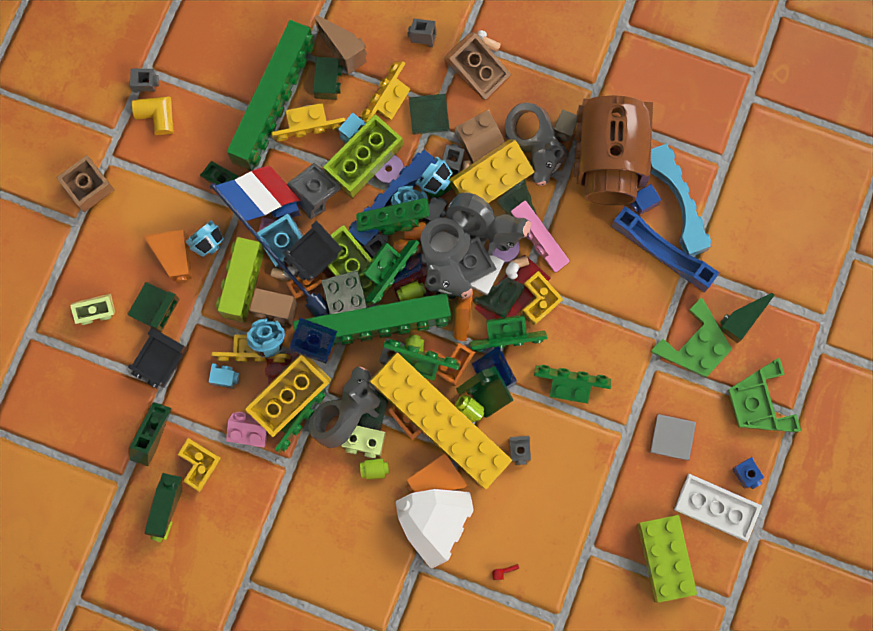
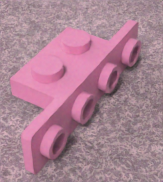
M523 201L511 210L513 217L526 218L531 222V230L527 238L532 241L538 254L543 256L554 272H557L569 263L567 256L526 201Z

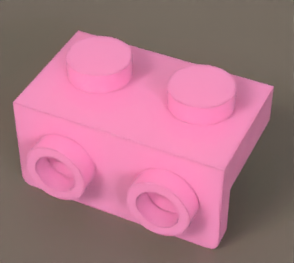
M243 412L232 413L228 420L226 441L264 448L267 431L251 415H246Z

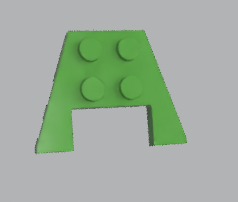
M700 298L689 312L703 326L678 352L662 339L651 350V353L706 378L728 355L732 348L705 301Z
M777 358L728 389L738 428L785 432L801 431L797 414L776 418L768 391L767 379L785 375L780 358Z

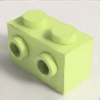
M111 294L73 302L70 305L75 324H90L94 319L98 318L101 321L112 318L111 315L115 314Z
M356 426L349 439L342 444V448L346 449L345 452L356 455L358 451L365 453V457L376 459V456L381 457L386 433Z

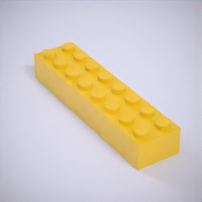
M398 352L394 353L368 381L481 488L487 489L511 463L512 459Z

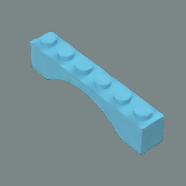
M664 144L651 149L650 173L662 180L676 196L682 211L683 220L679 242L683 252L695 256L708 251L711 247V238L708 233L705 234L703 229L704 222L696 212V203L688 194V184L683 182L681 168L674 161L675 154L672 148L669 149L668 144Z

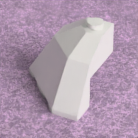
M432 489L411 493L396 501L398 519L407 539L428 566L434 568L447 562L452 554L450 550L454 542H458L464 530L462 526L466 518L470 517L473 512L471 494L463 491Z

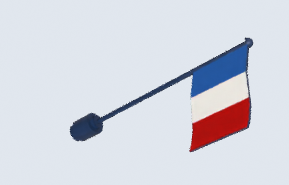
M265 166L219 185L216 183L210 184V189H213L308 297L305 300L307 302L305 306L313 316L329 315L327 301L321 294L315 295V293H312L310 295L246 222L265 216L286 204L301 201L271 166Z

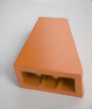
M184 230L145 235L150 247L173 281L181 283L192 278L189 249L185 242L187 234Z
M446 453L406 480L408 482L406 488L410 494L432 489L457 491L468 487Z

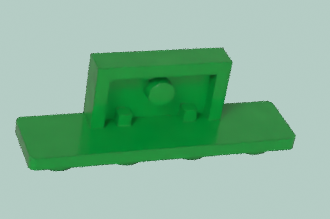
M422 198L357 213V230L363 232L378 229L384 235H393L401 230L411 231L412 228L419 227L418 219L429 217L428 199Z
M409 240L400 253L388 243L382 245L362 272L364 276L376 285L365 299L367 303L375 304L382 299L385 289L393 284L396 274L404 269L407 259L417 251L416 247L419 244L417 240Z
M519 315L486 320L488 339L469 342L471 350L480 352L490 347L501 349L505 345L511 344L513 346H521L525 342L541 343L543 340L548 339L545 331L527 333L525 316Z
M389 339V342H384V348L402 353L401 356L426 379L435 380L439 364L456 370L459 369L460 363H457L455 358L446 356L444 359L438 357V354L435 352H421L416 346L408 345V347L400 345L401 342Z
M548 365L535 366L534 376L553 379L550 390V397L588 404L591 386L611 389V379L605 375L593 376L583 371L576 373L566 368L553 369Z
M325 389L318 393L281 429L285 436L276 446L275 451L280 454L281 451L285 452L288 449L292 436L299 434L303 427L301 426L305 419L308 420L312 416L314 406L317 403L320 404L325 398Z

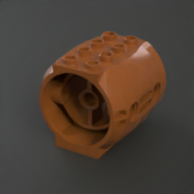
M615 95L599 96L591 99L583 98V103L578 106L576 141L579 142H577L575 148V159L578 160H576L574 166V177H577V184L585 187L584 198L587 201L600 205H626L636 201L637 188L646 187L651 169L653 102H643L632 97ZM612 113H619L621 116H612Z

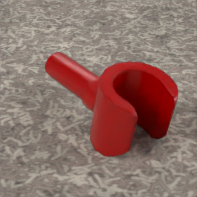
M516 564L508 568L493 570V580H504V573L519 569V565Z

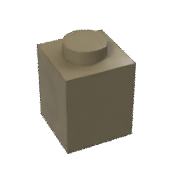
M562 109L554 128L558 140L570 142L578 124L576 122V114Z

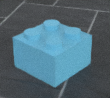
M289 214L257 232L283 264H286L283 259L286 256L282 252L290 249L303 237L297 224ZM265 249L273 264L278 268L281 267Z

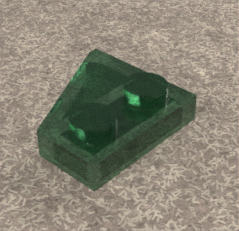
M525 179L513 186L497 200V204L511 216H513L511 210L523 201H526L536 214Z
M507 277L500 281L498 285L491 287L488 295L484 294L480 298L475 297L473 302L505 318L525 287L523 284Z

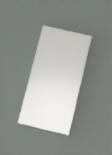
M441 231L432 238L430 246L435 251L448 252L457 245L459 238ZM422 254L419 262L427 265L424 254ZM493 255L489 256L497 270L471 283L473 289L485 295H488L505 262Z
M688 474L673 510L748 542L762 505Z

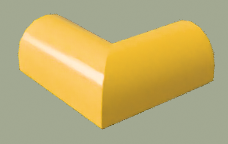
M171 97L132 100V111L136 120L153 118L155 135L174 134Z
M539 271L524 283L536 299L524 308L522 313L529 322L535 325L564 300Z
M189 438L177 454L193 464L183 482L201 492L221 458Z

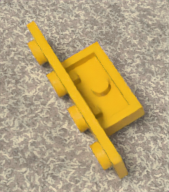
M394 62L389 67L387 77L382 79L379 84V90L372 95L368 108L364 109L360 115V118L365 123L374 116L376 111L388 120H392L410 91V88L397 79L405 62Z
M323 103L286 110L289 129L271 132L273 140L277 139V141H285L291 136L296 138L304 137L306 133L311 132L320 134L325 132L326 129L338 130L345 122V118L326 121Z
M234 334L233 353H211V356L217 357V361H229V358H236L238 362H247L248 358H252L254 362H266V359H273L275 363H285V359H291V355L276 354L268 358L261 357L247 344V335Z

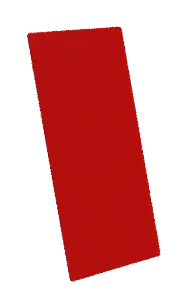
M528 258L529 265L518 269V277L516 279L510 280L505 275L488 295L476 305L475 309L487 320L516 316L534 297L524 283L538 271L547 281L551 278Z

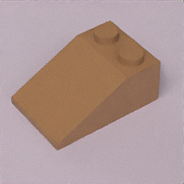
M318 15L314 17L318 33L335 57L339 58V62L348 74L367 62L366 46L361 38L357 39L353 33Z
M468 33L443 58L454 72L484 100L511 75L477 33Z
M489 110L455 127V135L463 149H465L472 164L505 143Z

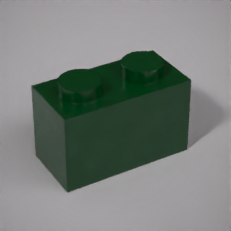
M316 57L313 87L315 99L337 100V94H341L339 76L343 75V65H340L339 58Z

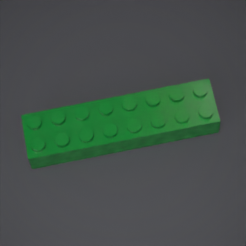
M289 20L228 147L227 154L233 164L250 171L258 167L261 161L260 155L269 144L268 138L271 132H275L276 121L278 117L281 118L283 115V106L291 98V89L299 81V72L307 64L306 58L308 53H312L315 43L310 27Z
M447 293L297 320L293 321L299 349L304 350V352L315 351V348L322 346L323 349L333 348L334 344L350 345L353 344V341L360 339L361 342L371 341L372 337L377 336L388 338L393 333L405 335L409 334L410 330L415 329L420 332L429 330L431 326H436L437 328L447 327L448 323H451V312Z

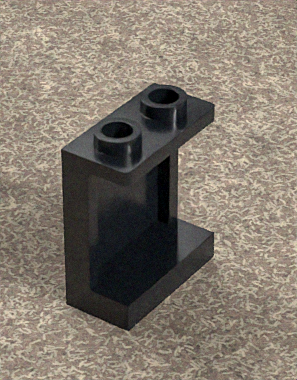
M315 221L311 225L312 228L290 249L282 252L286 256L283 258L290 267L294 265L298 269L296 274L303 281L312 282L345 252L318 221Z
M151 327L148 332V340L132 365L129 364L127 368L132 370L131 375L141 380L142 376L148 379L147 384L157 389L158 386L165 388L188 349Z

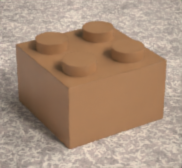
M88 155L56 177L83 212H86L114 191V188Z
M256 288L250 311L257 318V321L267 318L268 321L275 323L278 321L281 327L286 328L287 325H293L298 304L292 296Z

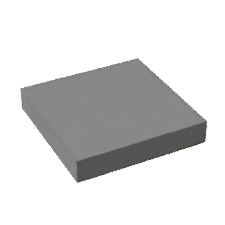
M657 414L650 453L689 461L696 422Z

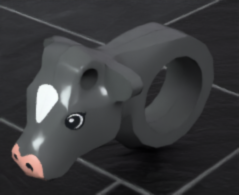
M526 102L518 104L507 115L505 137L507 140H516L522 151L531 153L534 170L532 180L536 185L543 186L548 184L551 176L569 157V152L557 140L551 119L543 108ZM533 112L539 118V130L532 138L523 140L517 134V121L523 114Z
M459 193L450 202L446 212L447 218L453 219L460 224L464 233L470 236L488 238L490 242L488 255L491 256L496 248L501 251H508L520 239L527 237L531 230V222L526 218H516L509 214L496 216L489 203L472 193Z
M434 219L424 227L421 234L422 251L427 264L425 286L430 292L447 293V295H455L462 299H467L472 294V285L464 278L458 263L469 250L470 235L464 233L461 225L453 219ZM441 231L453 232L459 238L457 245L448 252L435 251L430 246L432 238Z
M361 366L356 367L352 371L350 380L343 387L342 399L327 401L313 412L309 422V431L311 436L321 445L327 448L338 447L349 439L363 414H370L375 418L379 416L374 410L380 403V399L377 396L378 391L368 382L371 379V374L367 369ZM339 415V419L335 426L332 429L325 432L326 426L329 423V421L335 416Z

